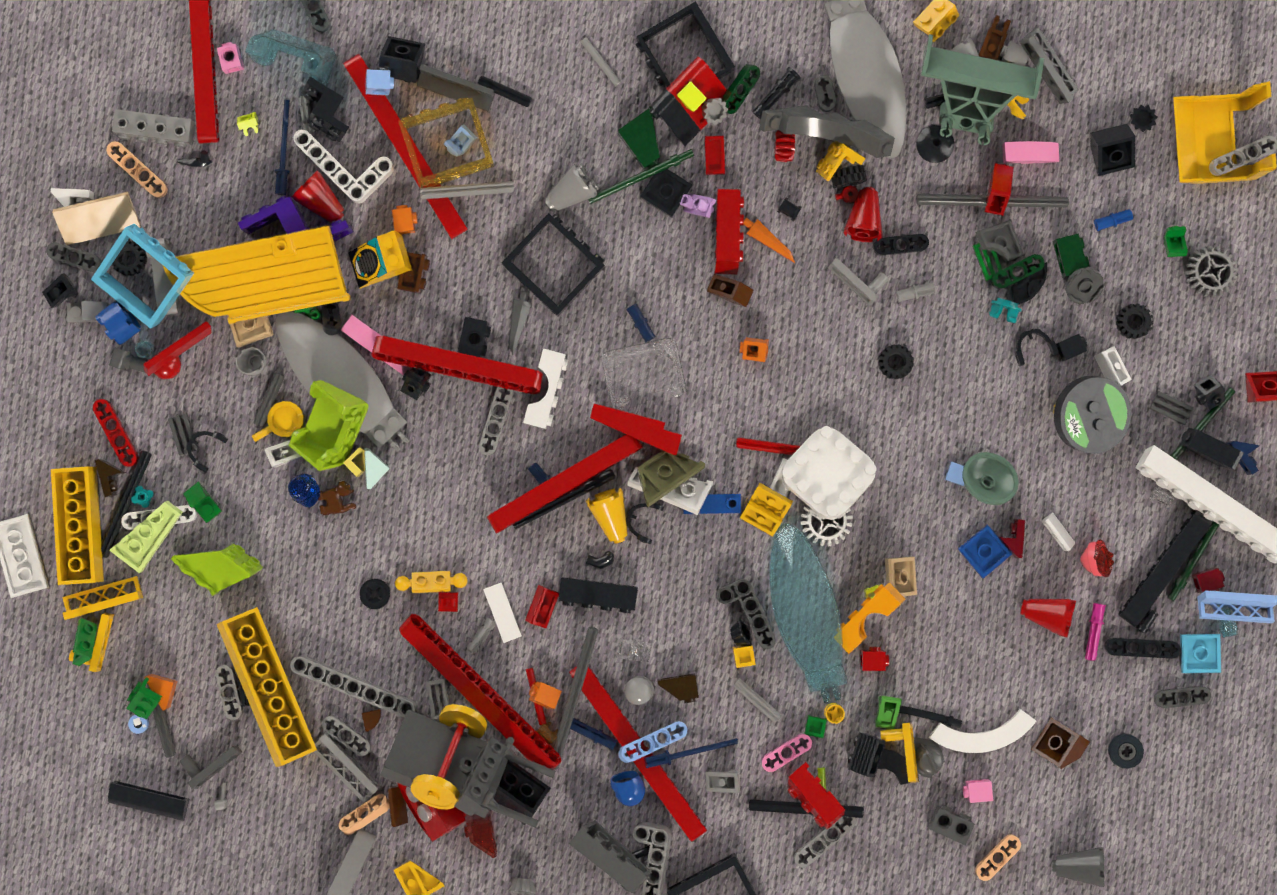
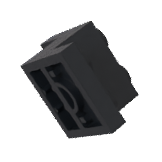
M309 77L301 93L304 94L307 100L317 102V105L308 118L307 123H309L312 129L324 132L330 140L340 142L349 126L334 118L333 115L344 97L314 78Z

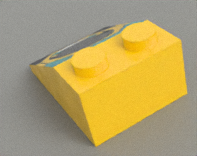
M395 230L377 236L348 252L359 289L412 270L402 234Z

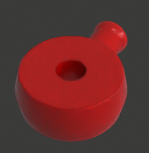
M846 186L840 194H835L836 200L843 199L844 202L851 204L856 201L859 191L854 186Z

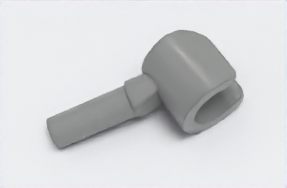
M221 783L220 799L214 801L215 810L227 808V800L225 798L226 783Z

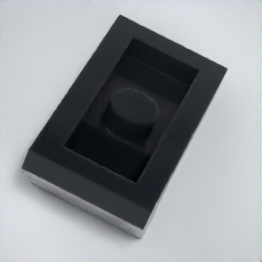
M65 273L61 274L42 292L51 308L58 307L68 297L78 295L76 288Z

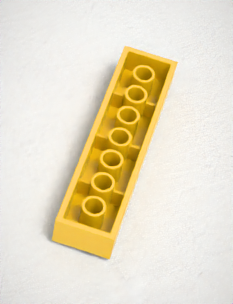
M258 607L216 624L275 766H283L316 751L314 741Z

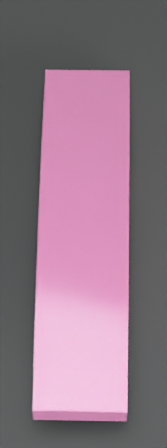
M352 314L340 329L370 352H372L375 337L380 336V334ZM385 362L403 376L407 370L410 371L412 367Z

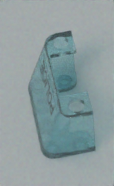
M273 29L250 38L245 53L254 63L269 66L274 63L278 51L304 59L301 71L310 74L312 78L327 86L336 59L335 51L330 47ZM309 61L314 62L312 69L308 68Z

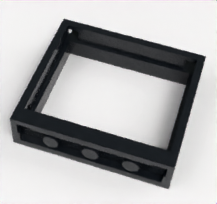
M696 1L636 36L638 43L635 45L640 54L644 52L647 57L645 60L650 70L654 69L657 74L655 76L656 81L660 86L664 85L665 89L670 85V82L645 42L691 14L724 69L715 73L718 79L733 72L735 69L733 62Z
M548 213L503 260L502 265L558 317L605 268V265L603 264L604 260L597 253L593 255L589 251L590 246L583 240L579 242L575 238L577 234L571 228L565 229L561 225L563 221L556 214L552 216ZM549 222L596 266L559 306L512 263Z
M735 853L667 888L668 895H679L734 866L749 895H756Z

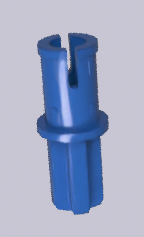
M1130 209L1115 214L1110 213L1109 216L1095 219V228L1097 231L1112 226L1115 228L1118 224L1133 220V213Z

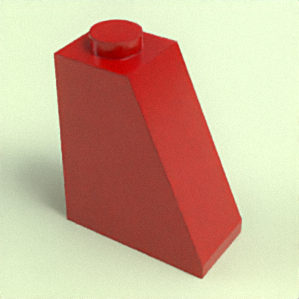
M994 164L984 212L1004 215L1011 195L1014 167L1006 164Z

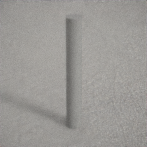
M585 37L581 40V44L614 86L617 87L621 81Z

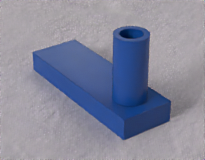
M708 494L698 514L741 513V494ZM683 509V514H694Z

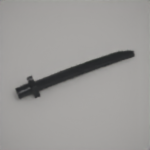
M900 705L899 713L945 723L949 727L952 725L960 728L962 725V720L955 719L951 715L945 716Z

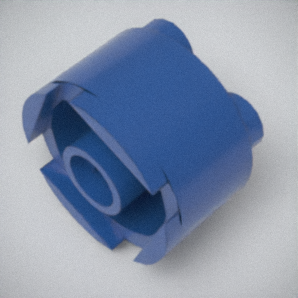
M114 301L99 312L95 318L101 325L106 327V335L121 345L141 331V326L131 312L123 309L125 307L119 302Z

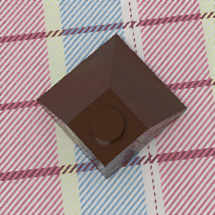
M1051 717L1031 750L1062 769L1080 759L1090 741Z

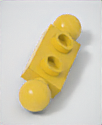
M450 571L412 573V579H408L406 576H399L395 580V587L399 591H405L412 587V593L451 591V585L457 588L465 587L468 579L463 573H457L454 577H451Z

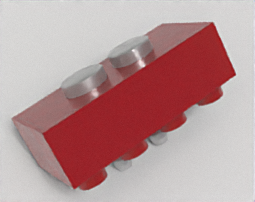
M397 783L410 811L432 842L466 821V814L458 808L454 807L446 810L430 807L415 798L411 788Z

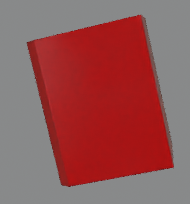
M1277 371L1245 374L1247 403L1277 401Z

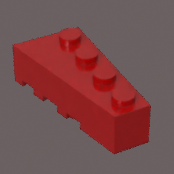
M740 189L717 190L715 274L737 275L739 262H743V250H740V244H743L744 232H740V226L744 225V214H740V208H744V196H741Z

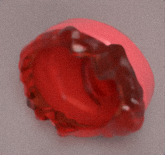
M1099 539L1088 544V547L1080 557V561L1083 567L1094 576L1109 577L1113 568L1112 565L1114 564V560H1112L1114 554L1109 552L1105 542Z

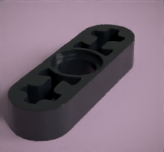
M924 234L885 237L875 241L873 250L879 256L922 252L928 247L929 239ZM908 238L912 239L911 242H916L918 238H921V241H925V244L922 245V248H919V245H912V249H909L910 241ZM890 240L893 241L892 249L894 251H890L891 247L885 248L884 252H881V249H877L880 242H883V245H890ZM897 240L905 241L906 248L904 250L896 248Z

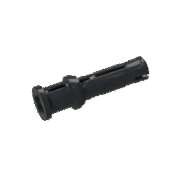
M788 67L787 72L782 78L776 80L775 87L752 110L753 114L761 120L762 112L769 110L784 93H788L790 87L797 80L801 79L800 75L791 67Z

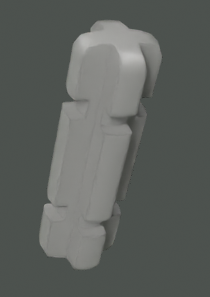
M300 96L298 100L301 106L302 122L304 123L303 129L313 133L315 130L307 123L312 113L309 106L310 101L304 96Z
M490 618L484 621V626H481L473 637V642L470 641L467 649L472 653H477L480 648L479 645H482L490 634V629L493 630L496 623Z

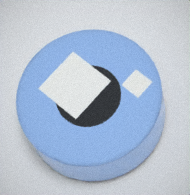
M134 715L129 719V729L136 734L143 733L148 729L149 720Z

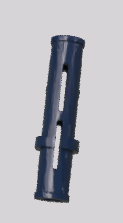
M575 718L572 720L571 730L593 740V743H599L613 751L618 741L617 739L603 733V730H597Z

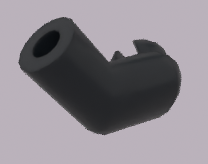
M607 551L600 558L588 555L586 564L603 569L613 563L614 554Z

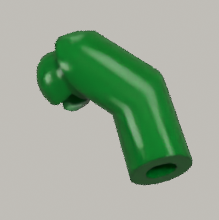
M315 306L294 310V313L304 312L313 320L319 319L321 314Z

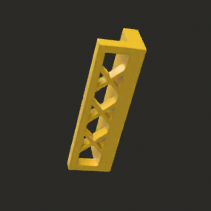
M134 576L62 597L66 612H63L64 620H68L143 598L138 577ZM134 581L136 592L129 594L123 590L126 583ZM110 587L119 591L116 597L112 599L105 596L106 591ZM93 592L100 596L95 604L86 601L89 594ZM77 598L82 601L79 608L71 610L69 599Z

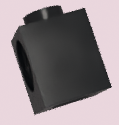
M1080 333L1056 343L1062 362L1087 351V342L1083 336H1080Z

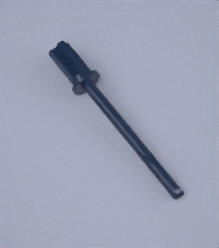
M284 100L280 168L274 171L276 173L275 194L286 195L287 176L290 174L289 170H285L290 100Z
M731 739L669 754V751L665 750L662 754L644 758L645 766L650 768L662 764L671 765V760L735 745L738 744V739Z

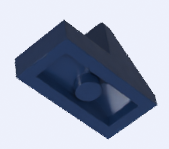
M1238 441L1226 442V444L1244 452L1239 464L1247 475H1253L1259 471L1256 467L1257 462L1248 454L1260 445Z

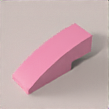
M1026 141L1004 142L1002 144L1003 164L1059 162V145L1055 142Z

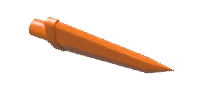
M748 218L744 220V225L749 229L746 233L747 235L795 263L791 251L761 221L757 219L753 223Z

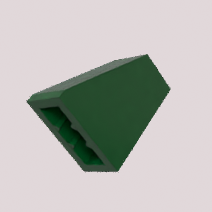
M649 108L618 130V135L644 171L658 165L657 161L660 160L653 119L649 113Z

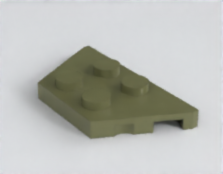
M663 450L638 467L637 472L646 505L648 507L703 470L705 463L689 459L690 456L683 453L672 455Z

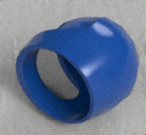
M624 771L610 779L611 788L615 791L618 801L623 805L635 806L643 800L646 787L636 771ZM624 778H632L629 781L616 783L617 781Z

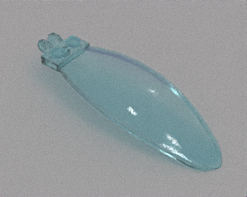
M784 523L779 527L774 537L770 561V592L776 623L787 649L805 673L810 692L821 690L824 703H829L830 696L827 688L832 687L834 698L838 701L841 700L838 686L847 684L848 680L842 664V628L836 598L823 565L806 536L797 527Z

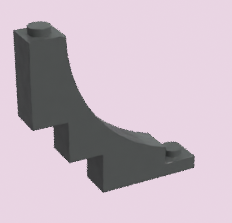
M808 105L765 110L762 112L759 127L763 132L780 130L784 134L807 135L837 141L860 149L875 158L891 156L895 140L893 136L867 120L849 121L836 112L820 114Z

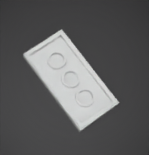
M29 514L1 521L0 561L10 597L14 598L49 588Z

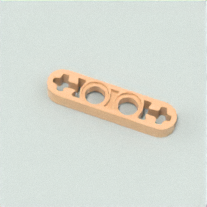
M116 141L108 144L107 154L151 195L156 198H162L167 194V185L124 145ZM120 146L118 150L125 156L121 158L118 154H113V147L118 148ZM132 158L135 160V166L128 169L125 163L128 159ZM147 171L149 173L147 181L140 180L141 172ZM153 181L158 186L162 185V192L154 193L156 189L149 184Z

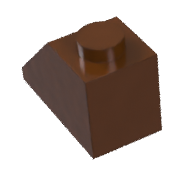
M716 274L713 275L707 288V292L743 307H747L754 291L740 281Z

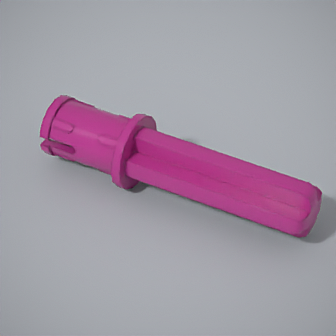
M1093 603L1085 659L1095 661L1097 657L1101 627L1104 624L1103 616L1106 607L1104 604Z

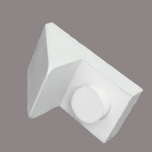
M51 188V193L64 207L74 205L75 199L77 203L94 200V192L90 190Z

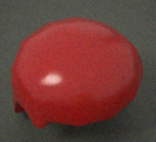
M179 356L154 372V374L160 379L174 378L181 369Z

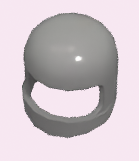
M633 677L625 686V697L634 705L647 703L654 695L653 682L648 677Z

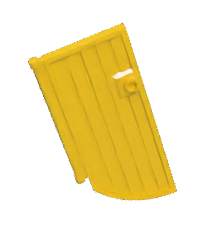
M329 225L175 256L179 261L187 264V267L194 272V275L180 295L191 305L213 317L229 315L227 317L229 324L340 301H350V295L346 292ZM163 266L168 279L174 285L178 277Z

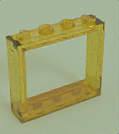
M459 98L456 103H443L437 109H424L418 115L413 116L409 114L398 121L420 188L433 187L494 167L472 98ZM469 109L485 158L423 177L407 129Z

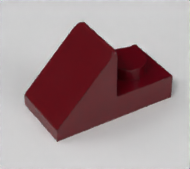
M1014 519V523H1011L1010 534H1013V538L999 537L1015 558L1023 557L1025 520Z

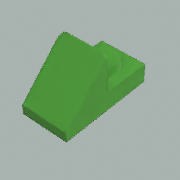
M879 696V708L875 727L895 729L902 701L901 698Z

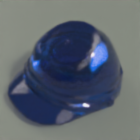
M300 474L294 476L288 483V492L297 503L310 508L318 501L321 492L313 475Z

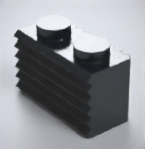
M860 732L854 739L855 748L853 754L848 758V770L866 777L875 778L886 741Z

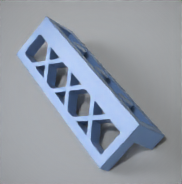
M1205 590L1197 596L1199 619L1257 623L1275 622L1273 607L1277 605L1276 595ZM1204 604L1210 605L1215 611L1212 614L1205 613ZM1228 606L1233 613L1226 615L1221 608ZM1246 607L1251 614L1244 616L1239 609ZM1260 608H1266L1268 618L1262 617L1257 611Z

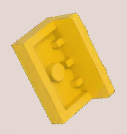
M933 0L913 23L928 36L929 34L933 35L932 42H935L957 20L959 13L955 4L950 1Z

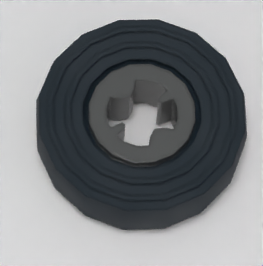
M1121 734L1112 739L1109 744L1108 753L1115 765L1120 768L1129 769L1141 762L1144 749L1140 740L1135 736ZM1125 746H1128L1127 748L1131 749V752L1127 753V756H1125V754L1122 753V750H1125Z

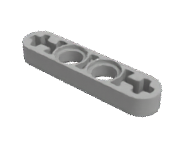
M1266 136L1220 156L1210 162L1209 170L1213 175L1219 176L1276 151L1277 139L1273 136ZM1266 143H1271V146L1265 149L1260 147ZM1249 147L1254 148L1256 152L1254 157L1249 156ZM1233 154L1239 157L1238 164L1232 162ZM1226 162L1227 164L1226 166L1221 167L1220 169L1216 168L1218 164Z
M497 387L479 444V449L484 455H492L497 449L513 397V390L507 389L510 394L504 398V401H508L506 405L503 402H496L497 398L501 399L502 393L499 392L500 389L504 388ZM497 405H502L505 409L504 414L501 416H497L494 413V408ZM491 423H496L499 426V431L496 434H491L488 430ZM486 434L491 437H497L496 441H491L493 450L485 452L483 444H487L489 438H485Z
M843 817L837 821L839 825L844 822ZM851 817V824L849 826L848 824L842 826L843 832L835 825L837 823L835 822L830 827L835 828L838 832L835 838H829L827 836L828 830L823 828L795 853V863L802 868L808 867L853 829L856 819ZM815 841H821L823 848L815 851L812 848V844ZM809 847L810 851L815 856L812 857L811 854H809L806 857L807 862H798L800 859L799 855H806L808 853L806 848Z

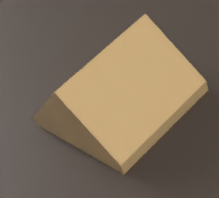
M915 557L885 558L886 585L890 582L903 597L917 595Z

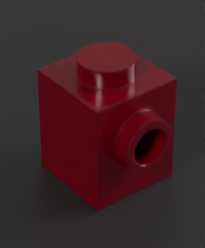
M1210 568L1192 574L1197 593H1203L1205 590L1219 591V588L1225 587L1223 583L1225 577L1223 572L1219 571V568Z

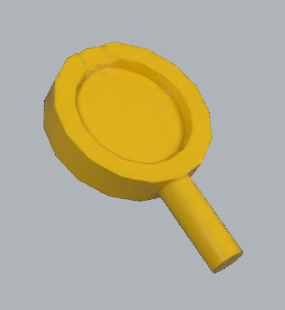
M290 401L276 403L268 413V426L253 434L252 438L257 442L272 432L280 437H291L295 430L302 428L304 425V414L301 408Z

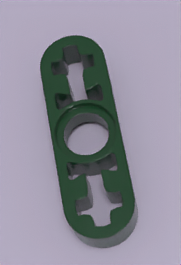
M746 64L741 69L722 97V101L726 102L725 107L728 108V111L725 113L734 114L737 112L760 77L759 67ZM742 84L743 91L738 94L737 87Z
M1033 254L995 273L991 278V283L996 289H1003L1040 271L1044 267V259L1041 255ZM1032 258H1033L1035 261L1038 260V261H1039V264L1037 265L1038 268H1036L1035 266H1033V267H1031V268L1028 269V271H1030V273H1027V268H1026L1025 265H1028V264L1032 263V262H1033V261H1032ZM1014 267L1022 268L1023 274L1021 277L1013 275ZM1009 274L1010 278L1003 281L1004 285L1001 283L997 284L998 275L1004 277Z

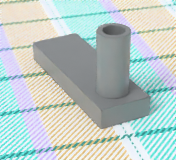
M838 258L828 267L869 306L879 297L876 295L877 292L889 281V278L880 272L867 286Z

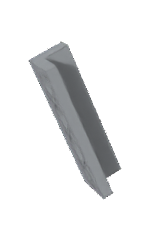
M325 733L315 743L317 750L314 753L363 803L381 787L332 736ZM323 743L330 750V753L322 754L317 749L318 745ZM332 756H336L343 763V767H335L332 764ZM346 770H350L353 773L356 781H348L345 778ZM359 784H363L370 791L365 797L359 792Z

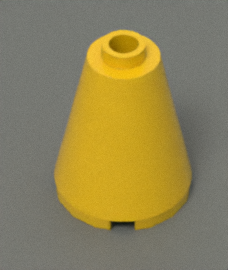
M614 488L594 495L595 499L593 500L589 497L586 500V504L610 542L614 541V544L623 542L627 536V525L622 489L619 488L618 492Z

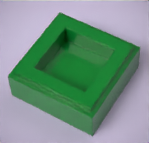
M808 715L804 734L824 738L827 719Z

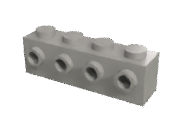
M115 109L112 132L118 135V138L124 140L135 137L140 142H148L150 139L156 140L155 143L167 145V142L175 143L174 146L186 148V145H192L195 122L185 118Z

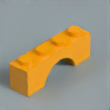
M890 582L886 586L881 584L874 591L876 595L872 599L868 597L861 604L863 608L859 612L855 610L848 616L850 621L847 624L843 622L835 629L838 633L833 638L848 654L867 638L864 629L867 615L880 613L889 616L906 600Z

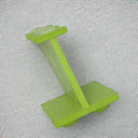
M235 544L219 551L174 555L171 558L179 566L181 572L193 577L195 582L199 586L207 588L212 596L239 581L250 578L263 568L258 559L250 557L245 553L244 548Z

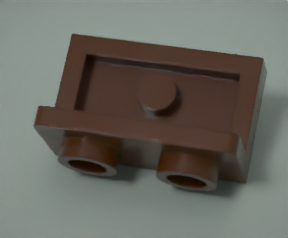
M407 252L412 270L400 274L397 289L421 294V289L424 290L426 286L424 273L429 269L430 260L427 259L428 256L426 254L421 255Z

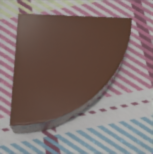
M381 708L362 713L366 732L372 730L379 723Z

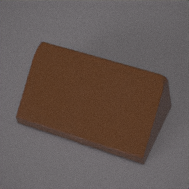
M398 785L390 786L388 798L391 825L397 827L408 823L407 807Z

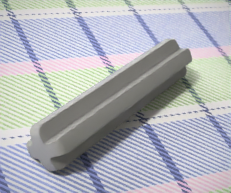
M738 679L733 686L773 722H777L780 719L781 714L743 680Z

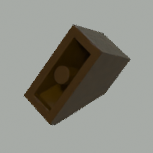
M695 673L657 679L658 685L679 701L684 700V703L695 702V698H699Z

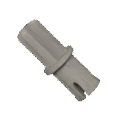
M927 283L897 290L898 302L914 298L918 300V297L934 294L935 287L933 283Z

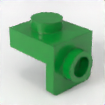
M1172 226L1166 229L1163 239L1167 257L1187 256L1185 226Z

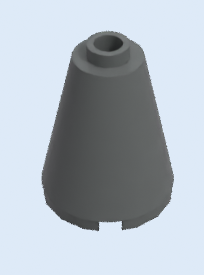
M1104 847L1058 855L1056 860H1052V872H1056V876L1104 887Z

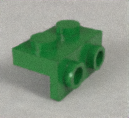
M83 618L78 621L72 664L81 666L92 658L98 624Z
M147 677L142 683L138 681L134 690H132L127 698L129 704L126 708L136 716L146 720L162 698L161 695L145 687L149 681Z

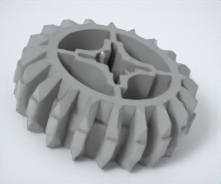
M1212 245L1208 246L1207 249L1202 247L1200 252H1194L1195 257H1189L1191 263L1186 264V267L1191 270L1186 271L1185 275H1191V278L1187 279V282L1193 281L1194 284L1190 288L1198 287L1196 293L1200 294L1203 291L1204 297H1207L1209 294L1211 298L1216 297V294L1222 296L1223 291L1229 292V286L1233 287L1235 285L1232 280H1236L1238 276L1233 273L1238 272L1239 269L1233 268V265L1237 264V261L1231 262L1230 259L1233 255L1226 256L1227 250L1221 251L1220 246L1215 247V249ZM1210 256L1219 259L1223 264H1216ZM1203 259L1204 269L1201 273L1198 274V267L1201 260ZM1219 268L1215 273L1205 275L1210 269ZM1223 270H1225V278L1223 282L1220 283V274ZM1201 279H1208L1214 287L1206 285Z

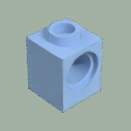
M367 69L366 94L389 95L390 89L394 88V77H390V70Z

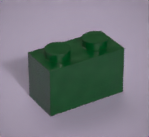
M1079 233L1053 241L1062 278L1069 277L1076 270L1089 267L1088 257L1084 256L1083 252L1085 247L1082 237H1079Z

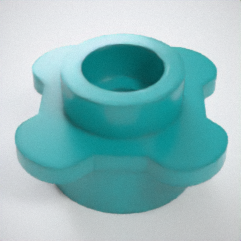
M138 486L131 501L134 504H140L143 508H147L154 493L152 490L144 489L143 486Z

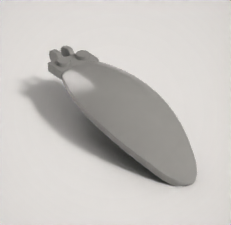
M833 0L825 3L824 8L831 23L830 49L834 73L846 106L854 121L867 120L895 138L891 156H887L890 159L895 158L902 149L905 137L906 100L902 73L893 47L880 25L867 11L864 0Z
M294 311L277 315L275 324L281 347L291 368L308 392H310V386L313 381L323 380L364 400L369 407L359 431L365 433L378 448L388 441L396 451H399L401 449L399 444L391 438L395 433L398 434L403 442L408 443L410 441L400 430L407 421L393 408L382 382L369 363L352 345L338 334H326L321 323L306 315L294 313Z

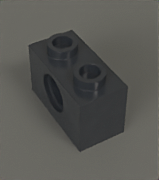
M465 317L457 352L481 358L482 356L485 357L487 345H484L485 339L489 338L491 333V327L488 326L489 322ZM473 334L480 336V341L477 344L470 342V337Z

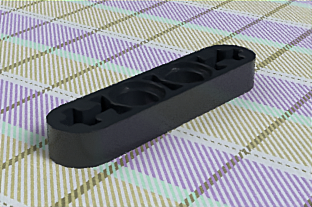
M1109 638L1104 645L1106 652L1114 656L1173 659L1177 658L1181 653V647L1177 642L1166 640ZM1113 641H1115V644L1117 645H1123L1122 642L1125 641L1123 646L1124 653H1122L1123 649L1116 648L1115 652H1113V650L1109 648V645H1112ZM1131 642H1135L1138 645L1135 653H1130L1128 650V645ZM1151 643L1157 646V651L1154 654H1150L1147 651V646ZM1171 644L1176 648V652H1172V655L1168 651H1162V647L1170 648Z

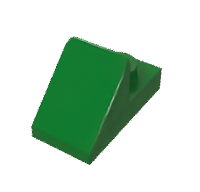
M199 481L183 493L189 506L195 508L206 523H209L222 512Z

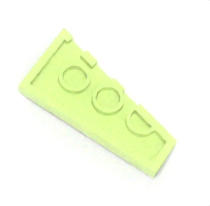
M169 501L164 502L109 551L138 573L143 572L183 512Z

